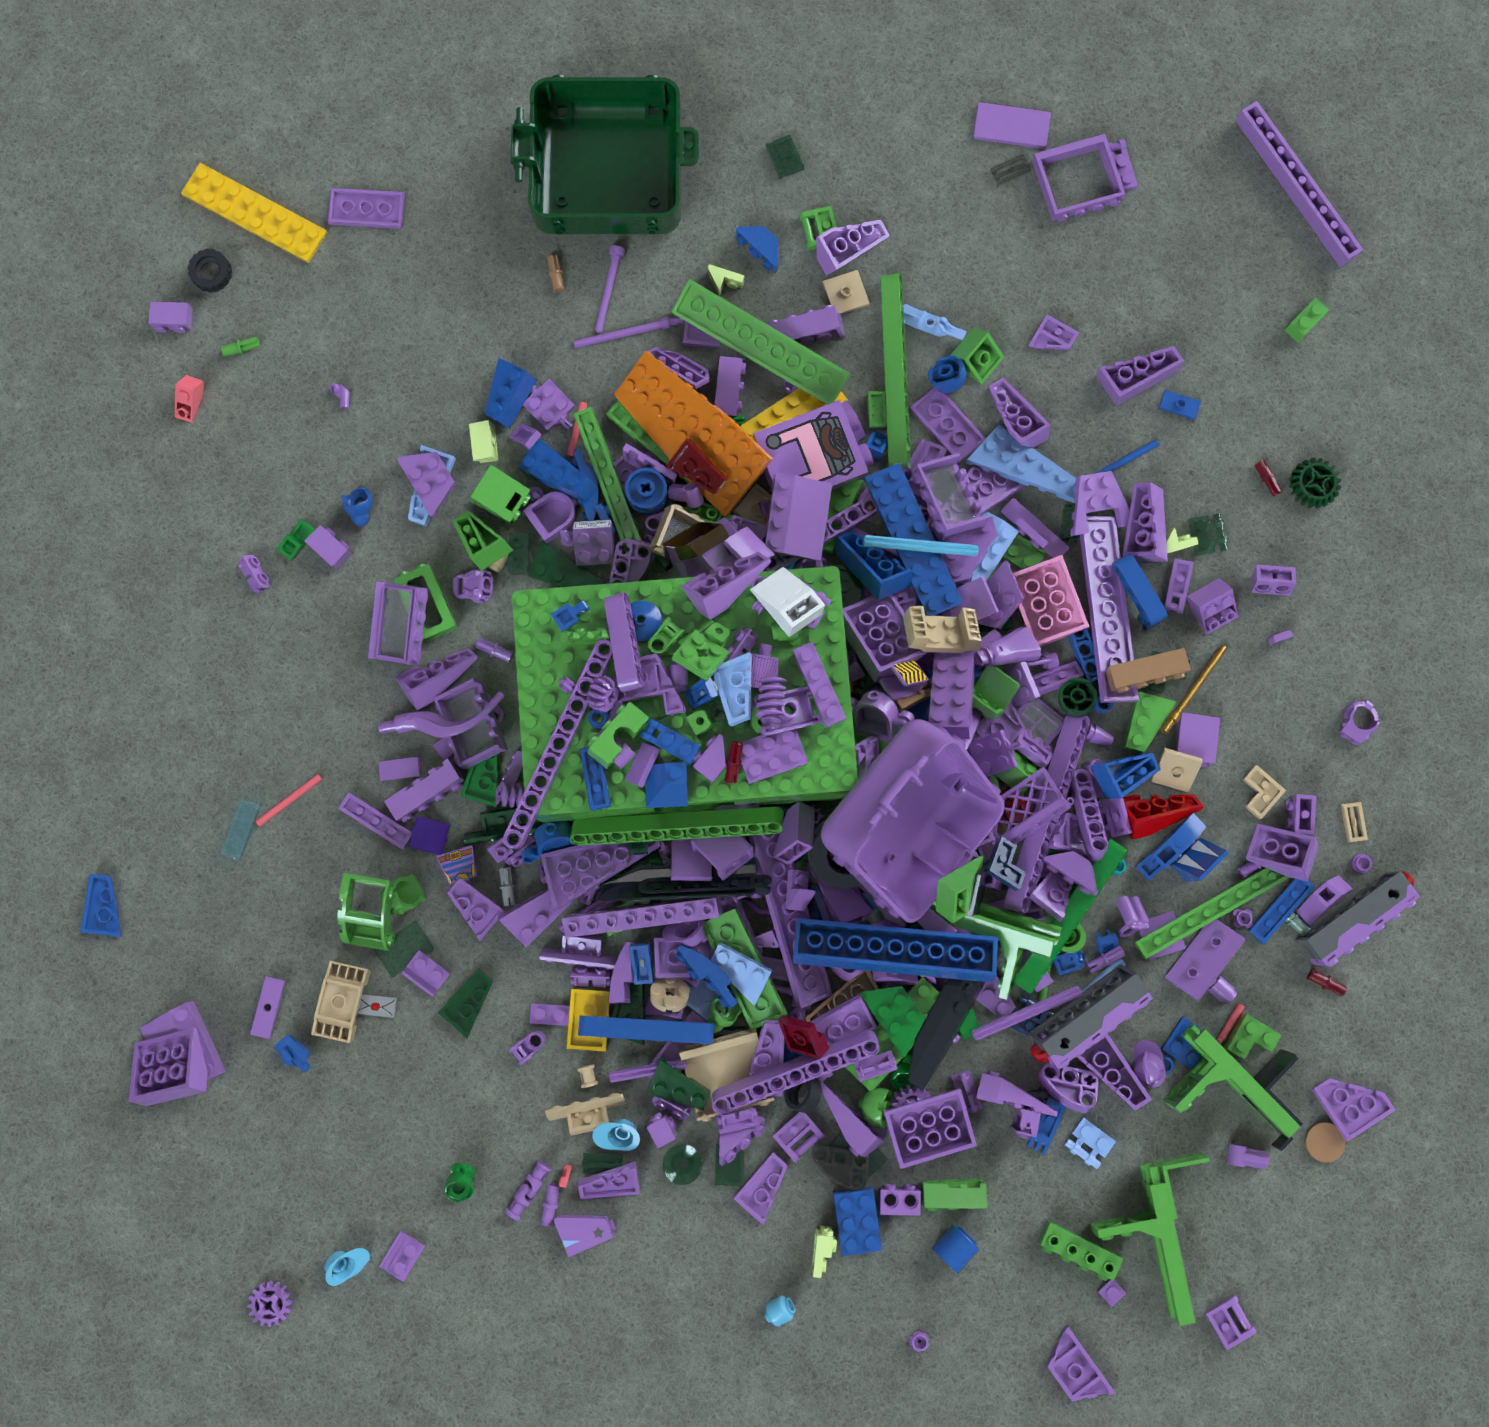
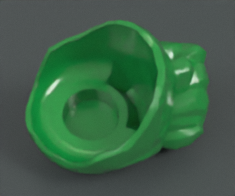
M907 1054L902 1058L901 1064L897 1066V1070L892 1072L891 1084L898 1091H900V1087L904 1090L907 1089V1084L911 1088L914 1086V1084L908 1082L911 1054Z
M455 1163L451 1165V1174L444 1185L445 1195L452 1202H461L471 1198L474 1192L473 1177L475 1169L468 1163Z

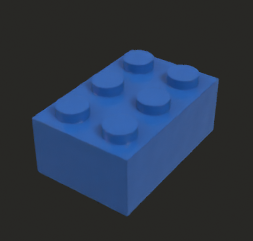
M872 1186L832 1191L842 1256L882 1251Z

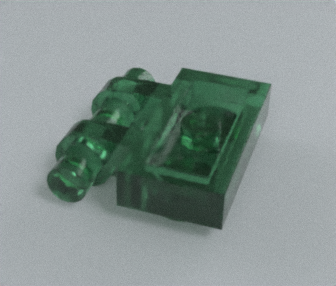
M1221 513L1214 514V522L1210 523L1208 515L1188 519L1191 537H1197L1198 545H1194L1195 556L1215 553L1214 545H1219L1220 552L1228 550V537L1224 533L1223 527L1225 523L1221 518ZM1216 528L1217 538L1213 539L1211 529Z

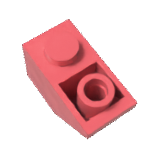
M186 375L175 384L176 418L193 423L203 397V380Z

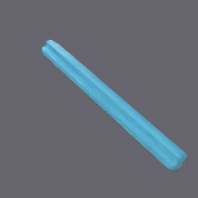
M865 535L863 539V545L866 547L977 556L979 550L977 545L871 535Z

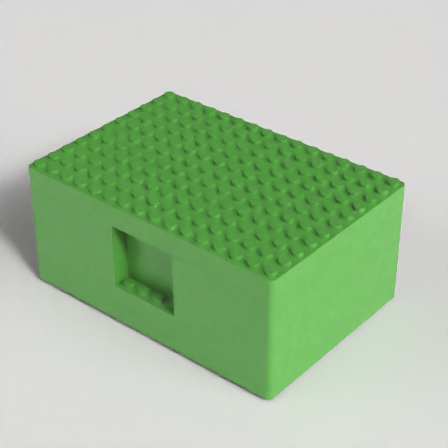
M835 566L788 570L803 583H807L811 589L818 593L820 591L826 594L825 597L832 600L828 607H824L825 613L815 630L807 626L801 629L802 634L798 635V639L779 642L778 640H773L771 624L776 623L774 618L766 609L761 615L757 614V610L751 609L758 600L751 591V588H753L752 583L725 611L712 618L715 623H719L730 630L725 648L729 645L731 646L735 640V634L744 627L751 628V632L758 635V641L750 653L758 654L760 644L772 646L770 657L778 659V677L787 680V682H781L780 685L785 686L786 690H781L780 692L808 686L792 653L794 649L813 642L846 716V720L828 729H825L823 722L796 729L808 764L752 784L748 783L742 765L739 768L737 783L725 782V768L712 784L693 768L694 762L692 765L686 763L688 806L646 808L645 783L643 787H639L625 781L635 759L634 757L622 769L614 762L607 769L605 768L611 808L590 811L580 749L590 747L588 743L595 735L597 736L602 728L597 729L590 725L588 715L593 708L589 707L536 819L543 823L552 821L573 823L577 819L710 811V809L726 805L759 804L760 808L795 805L799 801L804 804H809L810 802L842 801L857 783L858 775L839 569ZM764 571L758 576L767 578L776 571ZM694 577L522 590L513 593L512 605L524 792L572 692L567 694L558 687L561 684L558 680L566 676L577 684L596 643L570 644L568 642V632H573V629L576 628L593 631V628L604 627L606 630H609L604 598L626 592L630 604L636 601H648L659 609L662 623L670 617L677 627L683 628L685 633L679 639L680 641L692 631V628H697L708 619L698 612L682 589L681 585ZM584 600L589 610L577 616L580 622L562 632L551 614L567 603L572 608ZM640 616L637 621L643 623L645 618ZM720 630L715 631L718 634H722ZM649 640L644 642L637 641L639 657L651 655L648 646ZM656 642L652 646L656 651L664 647L660 642ZM678 642L664 656L660 657L667 672L668 666L672 665L673 654L680 647ZM602 646L599 653L607 655L610 652V647ZM742 649V651H741V652H743L744 654L749 653V652H747V651L744 650V649ZM612 659L605 676L615 679L616 671L614 659ZM598 664L593 665L590 669L591 673H599L601 666ZM689 670L688 687H686V690L702 679ZM583 684L581 688L582 692L587 693V691H589L590 685L592 684ZM751 690V719L734 726L729 725L727 716L725 722L715 721L716 712L726 714L722 711L723 704L719 691H717L718 696L695 710H692L685 692H678L686 708L687 716L696 711L703 710L708 712L714 724L711 730L698 736L703 744L699 752L704 753L708 748L706 746L708 741L713 736L717 738L721 734L723 736L726 762L729 758L731 742H743L761 736V734L753 730L751 725L752 701L759 691ZM810 696L809 699L814 715L819 714L813 696ZM651 697L631 701L649 718L656 721L660 720ZM575 702L572 707L573 711L578 712L582 710L583 703ZM717 705H721V711H717ZM784 706L785 712L787 714H792L791 709L787 706ZM609 709V710L607 711V713H608V715H609V719H610L611 709ZM602 715L595 717L596 722H601L603 719ZM703 718L699 721L700 725L704 724ZM760 719V720L758 721V724H759L760 726H763V725H762V722H761V719ZM571 720L566 721L563 726L564 730H571L574 727V722ZM648 724L634 738L626 732L615 734L636 755L642 742L655 747L653 743L640 737V734L646 730ZM558 739L554 744L555 749H562L565 746V741ZM659 753L653 765L664 763ZM555 758L547 759L545 763L546 768H553L556 760ZM678 758L677 760L671 763H681L685 761ZM545 777L538 778L536 782L537 787H544L547 779ZM530 796L528 798L527 804L529 807L537 804V797Z

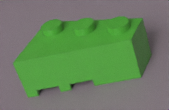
M981 1178L922 1181L923 1206L928 1208V1211H939L940 1208H948V1210H959L960 1208L988 1209L986 1183Z

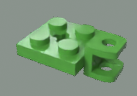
M713 623L705 631L704 635L695 630L673 654L672 660L708 681L729 656L730 651L725 649L730 630L719 623ZM720 630L722 634H718L715 631Z
M703 710L696 711L687 716L686 712L669 715L658 721L700 746L703 744L698 736L708 732L714 726L708 712ZM703 718L704 724L700 725L699 721ZM655 729L652 735L657 738L661 731ZM655 745L656 748L660 749L659 754L664 763H671L678 759V757Z

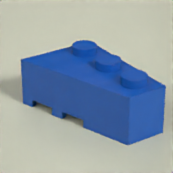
M498 358L485 414L497 423L510 429L537 379L527 371Z
M1153 753L1135 754L1090 765L1106 799L1124 797L1161 770Z

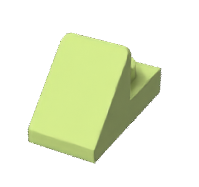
M709 264L708 275L719 296L724 283L732 289L743 287L744 275Z
M1169 527L1166 531L1167 553L1198 545L1197 537H1190L1189 534L1177 537L1175 528Z

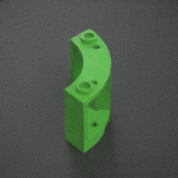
M348 873L343 874L339 894L342 909H338V925L342 927L339 935L343 943L389 951L390 946H393L395 935L391 927L390 909L391 900L395 896L396 889L391 881ZM355 883L385 888L381 915L352 910Z

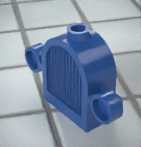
M552 821L538 827L534 834L536 845L528 846L521 852L522 861L532 863L538 857L541 858V854L577 846L570 841L572 825L566 821Z

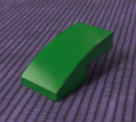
M300 519L292 532L286 534L276 550L293 561L307 545L305 540L316 529L305 520Z

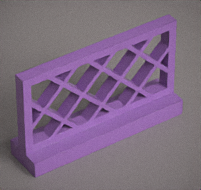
M1044 767L1001 795L1004 801L1009 797L1015 799L1012 809L1004 807L1005 811H1011L1009 822L999 820L992 829V832L996 839L1002 836L1016 845L1071 808ZM1044 774L1046 777L1045 787L1037 786V778ZM1023 787H1031L1028 798L1019 796ZM1035 788L1044 790L1042 800L1032 799ZM1048 791H1053L1058 796L1052 802L1045 801ZM1018 799L1027 801L1025 811L1016 809ZM1031 802L1041 803L1039 811L1036 813L1029 812ZM1015 812L1024 814L1023 821L1019 824L1013 823ZM999 823L1008 825L1006 833L1001 836L997 832Z

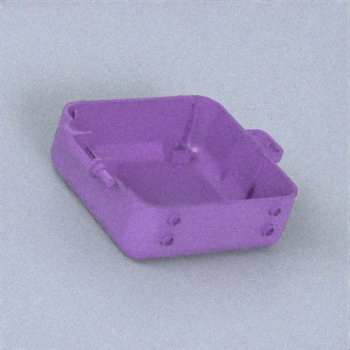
M920 719L911 720L900 728L826 819L821 829L822 842L834 855L833 860L841 867L844 866L874 896V902L881 908L886 906L888 912L896 919L901 917L909 923L920 919L935 902L939 879L979 857L975 850L998 823L1004 811V800L999 795L1001 790L988 780L964 748L966 743L954 734L951 736L942 726H934Z

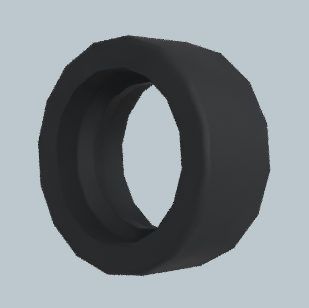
M817 1078L806 1082L808 1086L807 1096L801 1104L798 1101V1093L804 1083L784 1091L785 1102L790 1109L808 1113L817 1107L822 1094L821 1084Z

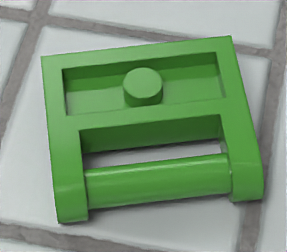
M831 206L799 214L808 242L806 244L808 251L817 249L810 219H815L819 235L831 228L837 227Z

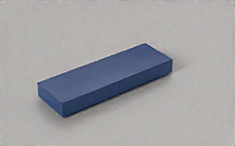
M589 747L580 749L590 811L611 808L604 766L588 754Z

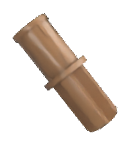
M552 254L547 259L553 292L565 291L562 279L563 271L560 269L559 258L557 255Z

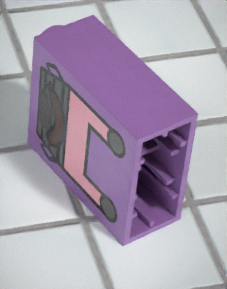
M839 400L754 433L753 439L773 458L764 470L771 491L776 472L831 483V491L864 479L868 473L867 467L873 465V459L867 444L858 445L854 437L853 431L859 429L854 410L852 408L844 410Z

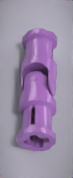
M539 1159L536 1161L537 1165L532 1173L527 1175L514 1195L515 1199L509 1208L505 1209V1213L516 1221L520 1220L522 1211L526 1206H529L533 1197L542 1186L543 1179L552 1170L549 1165Z

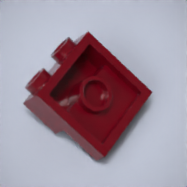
M784 1015L778 1019L788 1050L821 1059L829 1049L824 1033L817 1031L815 1024Z

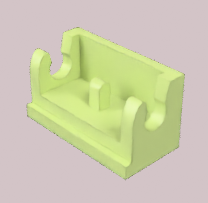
M489 420L469 424L473 461H480V463L499 461L495 425Z

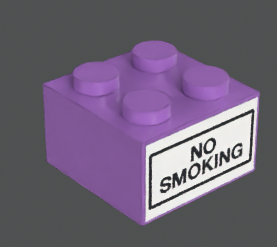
M612 520L574 522L573 539L576 566L612 564L615 554Z

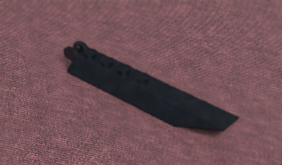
M756 863L744 864L724 881L718 876V871L713 865L711 881L671 880V867L643 868L603 884L600 901L752 896L755 893L758 895H768L771 893L769 884L772 883V878L768 874L757 875Z
M998 941L997 946V960L1002 953L999 950L1000 948H1002L1000 941ZM947 979L915 1038L908 1082L924 1090L946 1056L985 982Z

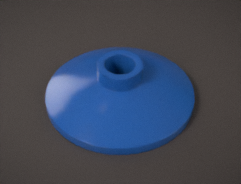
M648 601L631 603L636 639L639 642L648 641L662 625L661 613L654 604ZM643 616L645 621L639 623L637 621L638 617Z

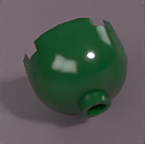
M1080 677L1071 678L1060 687L1058 704L1062 711L1069 716H1084L1095 707L1098 698L1097 690L1087 679Z

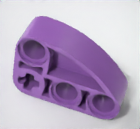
M632 539L619 541L615 548L609 584L615 583L616 580L622 583L640 581L649 569L654 556V552L648 549L651 544ZM627 544V547L630 548V550L625 552V549L622 548V546ZM642 547L648 549L649 554L647 557L641 555L640 549ZM619 562L626 564L627 569L625 572L618 568Z
M1050 1063L1045 1064L1038 1072V1080L1051 1097L1065 1107L1080 1113H1087L1096 1105L1099 1081L1094 1072L1068 1066L1058 1070ZM1045 1071H1049L1052 1074V1078L1047 1077ZM1064 1075H1068L1072 1082L1066 1081ZM1082 1098L1087 1099L1089 1105H1085L1082 1102Z

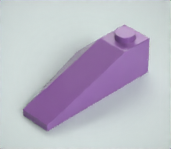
M881 220L831 228L816 237L817 260L827 276L890 235Z
M1004 378L989 385L988 389L1008 432L1021 445L1034 448L1048 440L1051 425Z
M757 552L736 560L731 567L716 568L717 572L707 576L705 573L700 574L681 586L698 612L710 620L725 611L771 561L770 558Z
M470 648L447 655L444 662L432 660L427 668L419 670V667L415 666L397 675L395 678L410 703L419 710L435 701L434 698L441 695L478 658Z
M988 1070L987 1074H982L977 1099L1002 1105L1008 1103L1016 1108H1028L1030 1111L1057 1117V1110L1005 1078L999 1077L998 1072Z

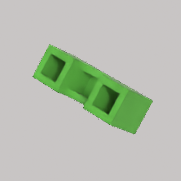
M631 702L626 706L622 704L615 713L617 717L613 721L608 720L601 729L603 730L602 734L599 737L595 735L588 743V746H590L588 754L606 769L622 751V748L615 743L613 736L618 732H626L634 738L649 720V717Z

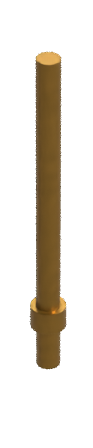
M1221 645L1176 709L1167 716V721L1160 729L1163 734H1167L1172 726L1178 723L1184 709L1227 651L1226 646Z

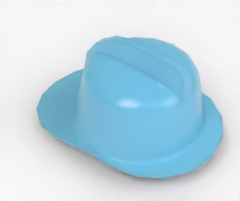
M619 1119L614 1123H602L594 1129L592 1134L595 1144L608 1150L631 1151L640 1142L637 1127L627 1119Z
M356 1248L348 1252L336 1251L332 1253L323 1265L326 1271V1282L331 1286H336L358 1274L370 1260L368 1251L363 1248Z

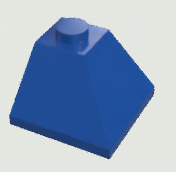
M686 762L653 765L645 781L646 808L688 806Z

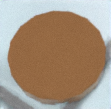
M1318 1122L1307 1130L1305 1148L1315 1160L1324 1163L1333 1162L1339 1159L1344 1152L1345 1140L1334 1124Z

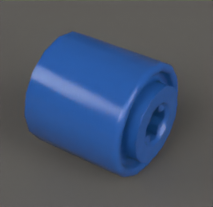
M954 1224L932 1247L957 1274L979 1251V1248L976 1246L977 1243L960 1226L957 1228Z

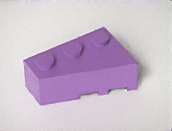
M720 356L715 405L727 415L737 416V412H741L742 401H739V394L743 393L744 382H741L742 374H745L746 363H743L744 359Z

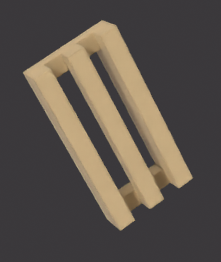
M1361 802L1341 804L1347 843L1368 840ZM1355 806L1357 807L1362 837L1358 836L1357 822L1353 809ZM1348 807H1349V812H1350V817H1351V822H1352V828H1353L1354 838H1352V832H1351L1350 821H1349L1348 810H1347Z

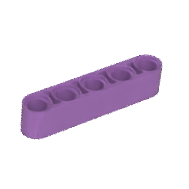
M626 592L604 598L617 683L621 692L624 693L643 687L644 680L631 604Z
M1078 769L1073 775L1070 790L1074 799V807L1086 855L1090 860L1097 862L1103 858L1108 848V842L1091 775L1085 769Z

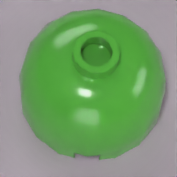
M875 1088L871 1092L868 1091L864 1098L860 1099L858 1108L861 1110L862 1117L868 1125L879 1129L887 1127L884 1111L889 1110V1107L892 1106L890 1099H893L891 1090Z

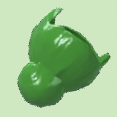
M719 996L714 997L709 1007L710 1018L707 1020V1023L714 1024V1033L722 1031L724 1027L733 1025L738 1015L742 1012L738 1003L728 1009L727 1006L724 1008L717 999Z

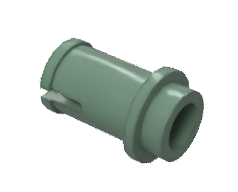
M1292 912L1285 920V924L1292 926L1301 936H1304L1310 930V927L1298 917L1297 913Z

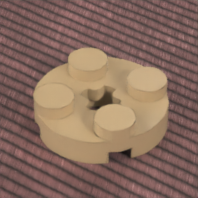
M660 978L655 980L650 988L651 1003L660 1011L673 1010L672 1012H678L688 1004L690 988L680 978ZM666 992H673V995H674V996H672V995H668V996H667V995H666Z

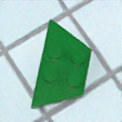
M903 986L861 991L859 993L904 1058L925 1018Z

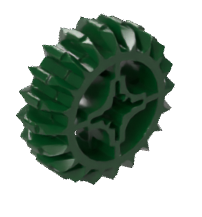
M1311 458L1309 461L1304 460L1302 464L1299 463L1296 469L1291 472L1293 476L1289 478V481L1293 483L1289 485V488L1295 489L1291 492V495H1298L1295 501L1303 500L1301 506L1308 502V508L1315 506L1316 509H1319L1321 505L1326 507L1328 503H1332L1335 500L1334 497L1336 498L1339 495L1338 491L1342 486L1338 483L1342 479L1336 476L1340 472H1334L1335 466L1329 467V461L1323 463L1322 458H1319L1317 461L1315 458ZM1304 472L1307 475L1305 476L1307 479V483L1305 485H1303L1302 483ZM1319 481H1321L1319 484H1315V485L1312 484V485H1310L1312 482H1319ZM1328 481L1329 487L1327 493H1325L1324 484ZM1307 491L1313 492L1315 496L1311 495Z

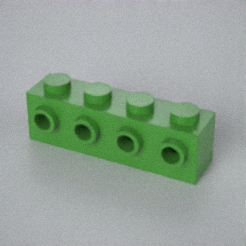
M1049 1220L1046 1221L1038 1239V1243L1042 1246L1041 1249L1049 1254L1055 1252L1060 1255V1259L1067 1263H1070L1072 1260L1078 1263V1268L1089 1272L1090 1269L1096 1272L1095 1276L1104 1281H1107L1108 1278L1113 1281L1115 1280L1124 1259L1120 1255Z

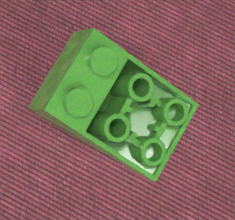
M983 856L971 860L966 865L938 880L936 911L951 923L966 916L970 910L977 874L983 866Z

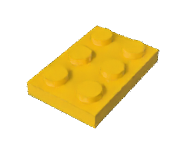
M571 989L566 1049L606 1051V1037L578 1036L579 1016L609 1017L610 991Z

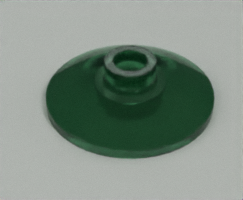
M678 1144L666 1152L663 1159V1171L671 1182L678 1185L690 1184L701 1173L702 1158L694 1147L687 1144ZM680 1160L686 1161L685 1167H680Z

